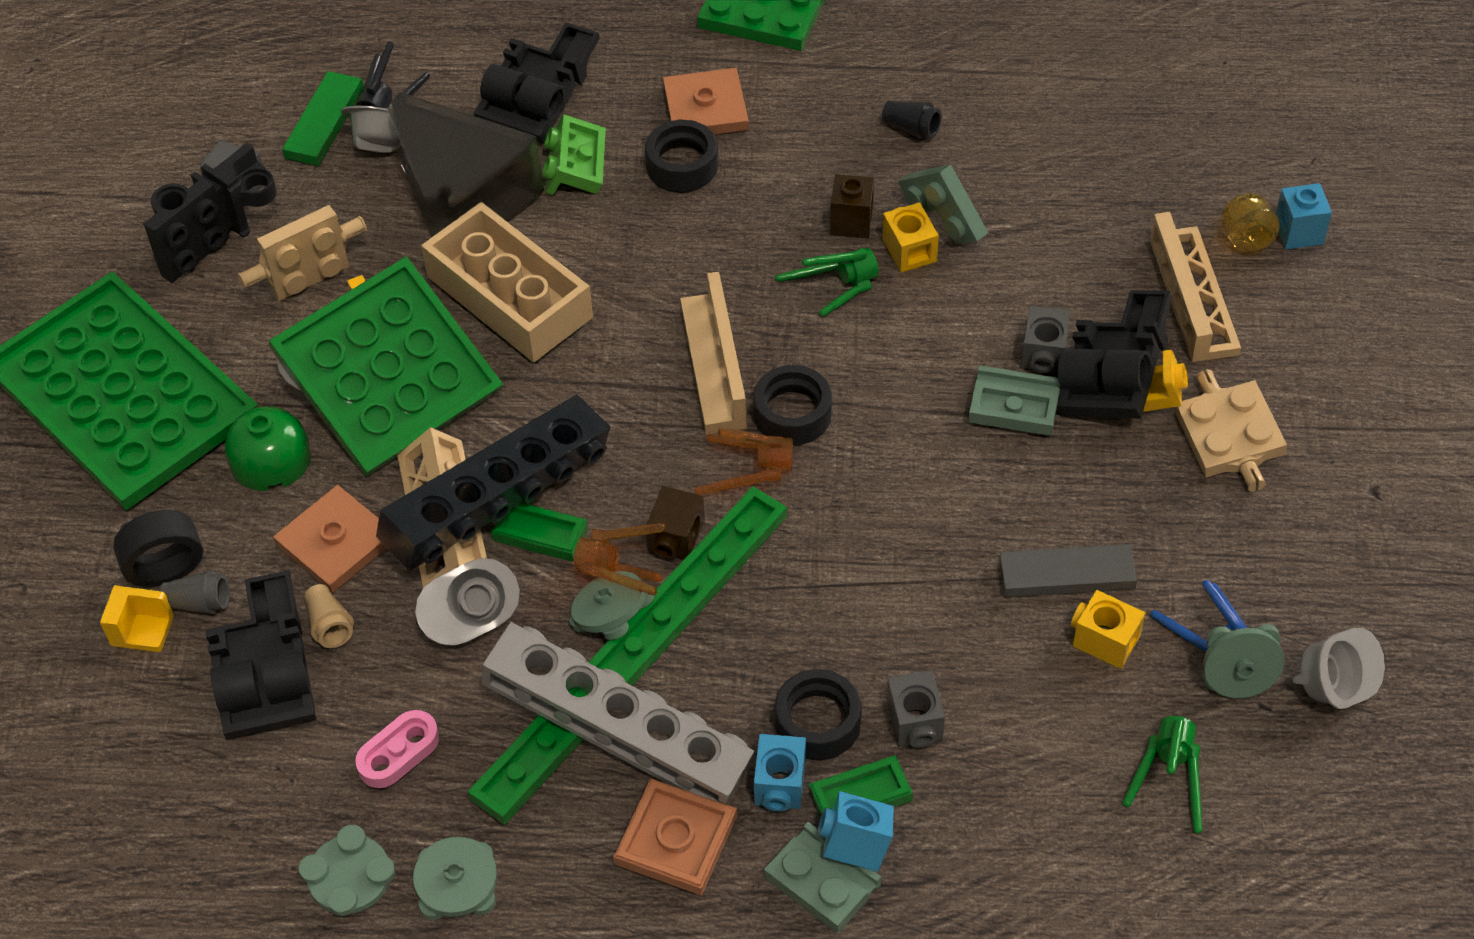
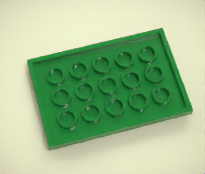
M113 271L0 345V387L125 511L226 439V435L235 419L244 412L259 407L251 397Z

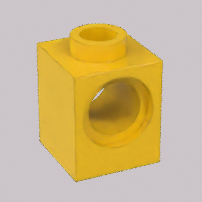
M920 202L883 213L882 240L900 273L937 262L939 235Z
M1096 590L1088 605L1081 602L1073 615L1070 625L1076 629L1073 647L1122 669L1141 636L1146 612ZM1098 626H1107V627H1110L1111 629H1109V630H1107V629H1102V628H1100V627H1098Z

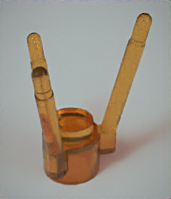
M720 428L718 430L719 435L708 434L706 439L709 442L757 449V466L765 467L766 471L695 488V493L697 495L713 493L765 480L780 481L781 471L791 472L792 438L765 436L727 428Z
M664 523L614 530L593 529L591 538L582 537L576 545L574 554L575 568L581 574L597 576L639 592L656 595L657 588L616 572H631L641 579L661 582L663 575L618 563V548L611 545L609 540L663 532L666 526Z

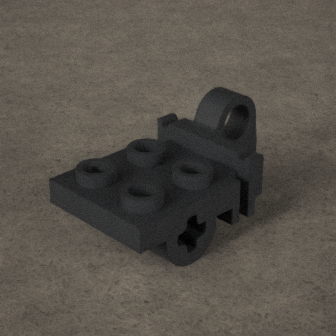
M565 22L549 51L511 38L509 41L511 50L504 49L503 55L505 60L502 65L491 64L483 75L480 86L482 99L473 113L476 122L543 144L549 128L553 127L576 86L575 82L582 86L586 79L587 62L600 39L599 33Z
M246 143L214 169L205 163L201 166L202 176L197 172L191 174L193 181L191 187L187 188L181 184L171 183L159 187L152 194L151 205L155 215L144 222L143 225L160 274L170 283L175 282L183 274L189 272L198 262L230 238L229 229L243 238L251 232L243 206H265L276 197L277 190L273 176L269 170L257 161L254 147ZM257 185L266 186L263 190L258 192L249 191L252 187Z
M1130 290L1121 323H1094L1093 320L1076 321L1078 332H1073L1072 335L1075 347L1074 349L1063 350L1058 364V379L1062 390L1057 408L1061 416L1141 419L1160 350L1165 351L1168 342L1166 318L1172 300L1170 291Z
M289 570L245 579L251 620L205 631L206 638L210 644L207 647L213 667L210 669L212 689L217 708L220 712L223 735L226 740L317 720L301 636L303 634L301 622L296 608Z

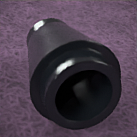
M889 100L882 111L884 123H888L920 140H924L926 137L934 138L941 125V110L935 108L931 102Z

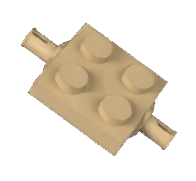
M327 205L257 238L261 252L259 264L238 273L239 280L242 286L247 289L267 279L273 294L278 301H281L349 268L345 251L346 242L348 239L366 232L367 226L361 216L339 225L337 214L330 205Z
M1206 370V375L1204 371H1201L1196 376V380L1204 394L1182 401V406L1175 407V414L1205 478L1224 472H1241L1249 491L1255 492L1256 487L1257 490H1261L1266 485V482L1258 466L1266 460L1286 455L1287 443L1256 381H1250L1229 388H1220L1212 370Z

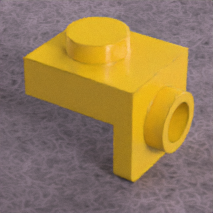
M1172 349L1163 351V365L1155 367L1143 412L1182 406V389L1188 387L1187 371L1184 363H1177Z

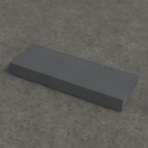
M1131 544L1000 552L999 556L1004 597L1095 592L1096 590L1136 589L1137 585Z

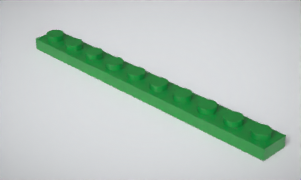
M752 486L654 591L653 601L648 606L639 609L627 621L629 624L628 631L618 639L609 640L588 663L601 670L611 669L625 679L626 683L633 686L787 518V507ZM573 687L568 690L571 695L576 697H584L589 694L586 689L581 687ZM538 715L468 790L469 800L505 825L582 742L583 738Z

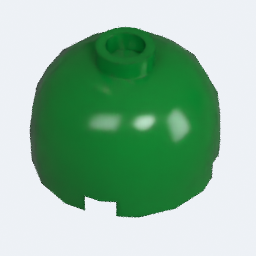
M274 406L256 407L244 412L233 422L225 439V457L236 481L249 489L269 491L268 486L282 483V486L286 487L293 484L305 473L311 462L310 441L300 420L288 411Z

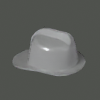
M348 106L342 108L341 113L350 117L353 141L356 148L376 153H389L398 149L405 142L412 118L430 115L432 111L429 109H385L372 106Z
M480 558L469 561L435 578L424 586L417 598L415 615L418 626L431 640L439 644L453 646L468 642L500 626L513 615L518 606L520 589L516 576L508 566L495 559Z
M1350 628L1329 636L1325 640L1313 643L1304 650L1301 657L1300 673L1292 677V682L1303 685L1308 696L1313 700L1329 703L1336 709L1348 708L1365 701L1377 693L1383 682L1385 663L1380 643L1372 632L1364 628Z

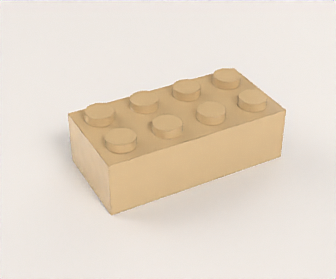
M482 202L421 245L427 277L533 363L593 318L590 286Z

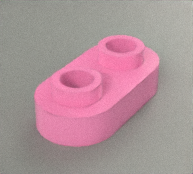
M407 711L371 738L359 749L356 755L355 762L361 780L373 788L389 787L418 765L436 749L439 743V732L435 719L425 711ZM414 736H423V739L419 742H410V739ZM378 765H388V767L382 771L374 770Z

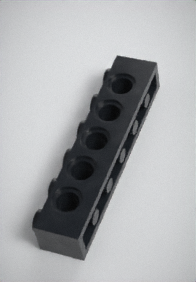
M576 394L381 509L376 537L409 571L423 563L430 564L436 561L447 548L457 542L464 543L470 540L478 529L491 521L493 523L501 521L517 505L524 501L526 503L532 502L548 486L555 482L562 483L566 481L579 467L586 463L593 464L597 462L607 449L606 441L611 426Z

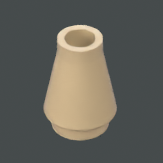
M317 584L310 587L305 592L304 599L307 604L312 638L326 648L342 646L352 637L353 617L331 594L326 585Z

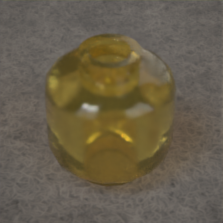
M1245 193L1235 197L1223 209L1221 216L1222 227L1230 241L1237 249L1244 252H1256L1266 248L1275 240L1280 229L1279 218L1266 198L1257 193Z

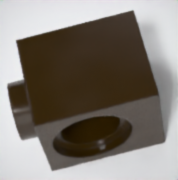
M835 174L830 203V235L869 239L874 205V177Z
M662 486L645 526L648 551L665 559L676 558L684 560L693 551L705 522L704 497Z

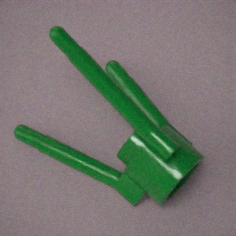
M861 248L852 252L805 258L802 260V265L811 267L778 274L775 276V280L782 282L838 270L842 281L845 284L852 283L854 286L819 311V315L824 317L857 294L872 289L870 280L878 277L879 267L870 248Z
M1168 716L1160 721L1158 735H1151L1149 737L1147 751L1129 785L1122 804L1124 807L1131 806L1156 754H1159V758L1167 763L1166 772L1170 775L1175 773L1176 765L1183 764L1187 760L1193 831L1196 834H1200L1202 832V807L1198 759L1201 747L1194 743L1197 727L1191 720L1181 716Z

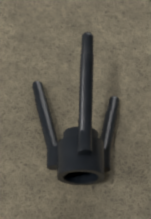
M389 41L382 55L379 53L375 54L362 94L356 106L398 109L430 78V74L428 72L423 73L393 101L391 88L387 84L380 82L394 47V43Z

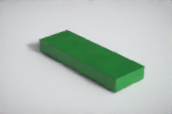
M327 71L282 148L285 159L320 166L347 116L341 113L342 108L354 106L364 88L362 78Z

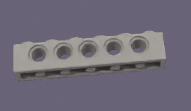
M510 622L482 665V685L674 787L729 805L749 770L754 750L748 748L747 744L738 736L730 733L722 734L708 727L700 716L692 712L682 713L667 705L666 701L657 693L649 690L641 691L629 685L617 672L611 669L601 670L586 662V659L576 650L567 647L562 649L548 642L542 633L532 627L524 626L522 628ZM533 666H542L549 672L545 675H534L528 669ZM573 687H581L586 689L589 694L584 697H576L571 695L568 690ZM620 708L628 712L630 716L617 719L612 717L608 711ZM652 730H662L670 738L663 741L655 740L649 735V732ZM694 751H701L706 753L711 760L700 763L693 760L689 754Z

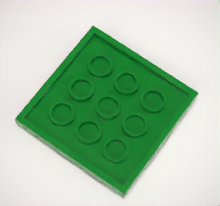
M407 256L269 340L270 349L365 477H368L396 459L408 445L430 427L439 431L501 391L503 387L502 381Z

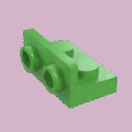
M564 114L556 128H549L544 142V149L548 150V156L542 169V177L546 178L545 193L554 195L560 183L595 194L598 193L603 184L606 128Z

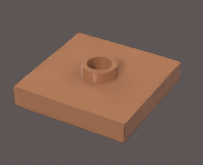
M737 67L663 77L670 121L678 119L694 120L706 125L714 135L749 130V120Z
M338 484L273 536L275 545L320 584L326 585L331 593H334L387 548L376 537L379 518Z
M651 778L614 854V865L702 896L738 816L737 808Z

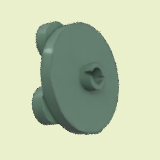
M626 571L608 573L591 581L577 594L571 606L569 622L576 632H602L606 639L615 640L622 637L628 631L629 624L627 621L639 609L648 606L653 601L655 595L648 584H643L641 579L634 573Z
M1265 624L1257 628H1241L1233 631L1227 627H1216L1206 637L1209 648L1203 660L1204 672L1202 678L1205 686L1211 691H1216L1230 698L1252 697L1270 688L1283 671L1285 659L1280 646L1281 636L1278 629L1273 625Z
M357 825L343 827L338 832L336 838L323 844L314 854L303 858L299 864L301 878L307 883L315 902L323 909L337 916L358 913L373 906L384 895L396 872L393 861L387 857L384 849L377 842L366 837L363 829Z
M450 837L437 841L422 850L418 856L413 873V883L419 898L421 914L429 920H437L443 916L458 917L472 912L477 915H484L492 911L496 904L494 890L497 884V868L492 848L487 843L478 842L471 838Z

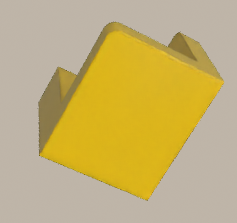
M114 585L100 624L110 646L160 652L166 641L174 613L164 592Z

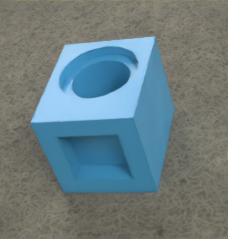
M1320 183L1281 188L1274 222L1285 250L1324 244L1332 211Z
M759 734L754 777V802L756 806H764L772 811H786L789 808L801 809L806 765L805 737ZM777 772H783L789 775L787 778L784 779H775L771 777L772 774Z
M839 791L833 808L825 807L819 823L818 835L825 837L823 857L878 872L893 838L894 806Z

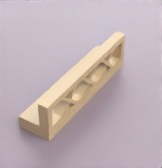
M1170 212L1154 214L1150 243L1167 291L1171 292V304L1191 362L1239 356L1241 346L1198 227L1176 229ZM1181 242H1191L1193 250L1188 256L1185 255ZM1191 270L1203 276L1204 280L1199 286L1195 284ZM1202 301L1214 306L1215 310L1210 317L1206 315ZM1213 332L1225 337L1226 343L1211 345Z
M719 272L707 273L708 294L680 298L705 435L747 429L746 398Z
M430 427L398 455L405 495L466 460L462 441ZM423 453V460L416 474L414 460ZM478 529L476 534L467 542H457L444 550L445 567L437 574L435 567L438 559L430 564L423 563L419 566L423 588L435 578L469 561L480 558L487 559L481 529Z

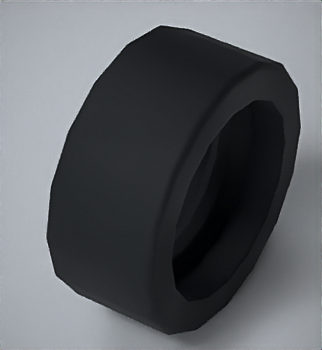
M683 119L668 121L654 128L647 137L645 144L646 168L650 179L659 187L675 192L697 190L710 183L717 173L719 163L718 143L714 133L704 124L694 120ZM677 147H691L704 154L695 162L684 165L671 164L660 158L666 151Z
M785 365L773 368L763 375L754 388L753 397L754 420L758 430L771 441L782 445L794 446L813 442L823 435L831 423L832 390L827 379L818 371L803 365ZM794 392L810 396L817 402V408L806 416L785 418L772 412L768 408V403L778 395Z
M167 509L152 511L135 517L122 526L114 537L113 544L121 573L126 581L136 586L144 587L161 586L164 582L183 578L200 563L204 550L191 517L181 511ZM174 543L170 547L156 553L143 554L148 549L158 545Z
M811 669L795 674L785 681L776 696L775 727L777 734L781 736L805 737L806 759L822 761L838 757L850 749L859 736L862 703L858 691L846 677L832 670ZM813 696L828 697L840 703L844 708L845 719L843 724L833 731L824 733L807 732L793 723L791 718L792 708L805 698Z

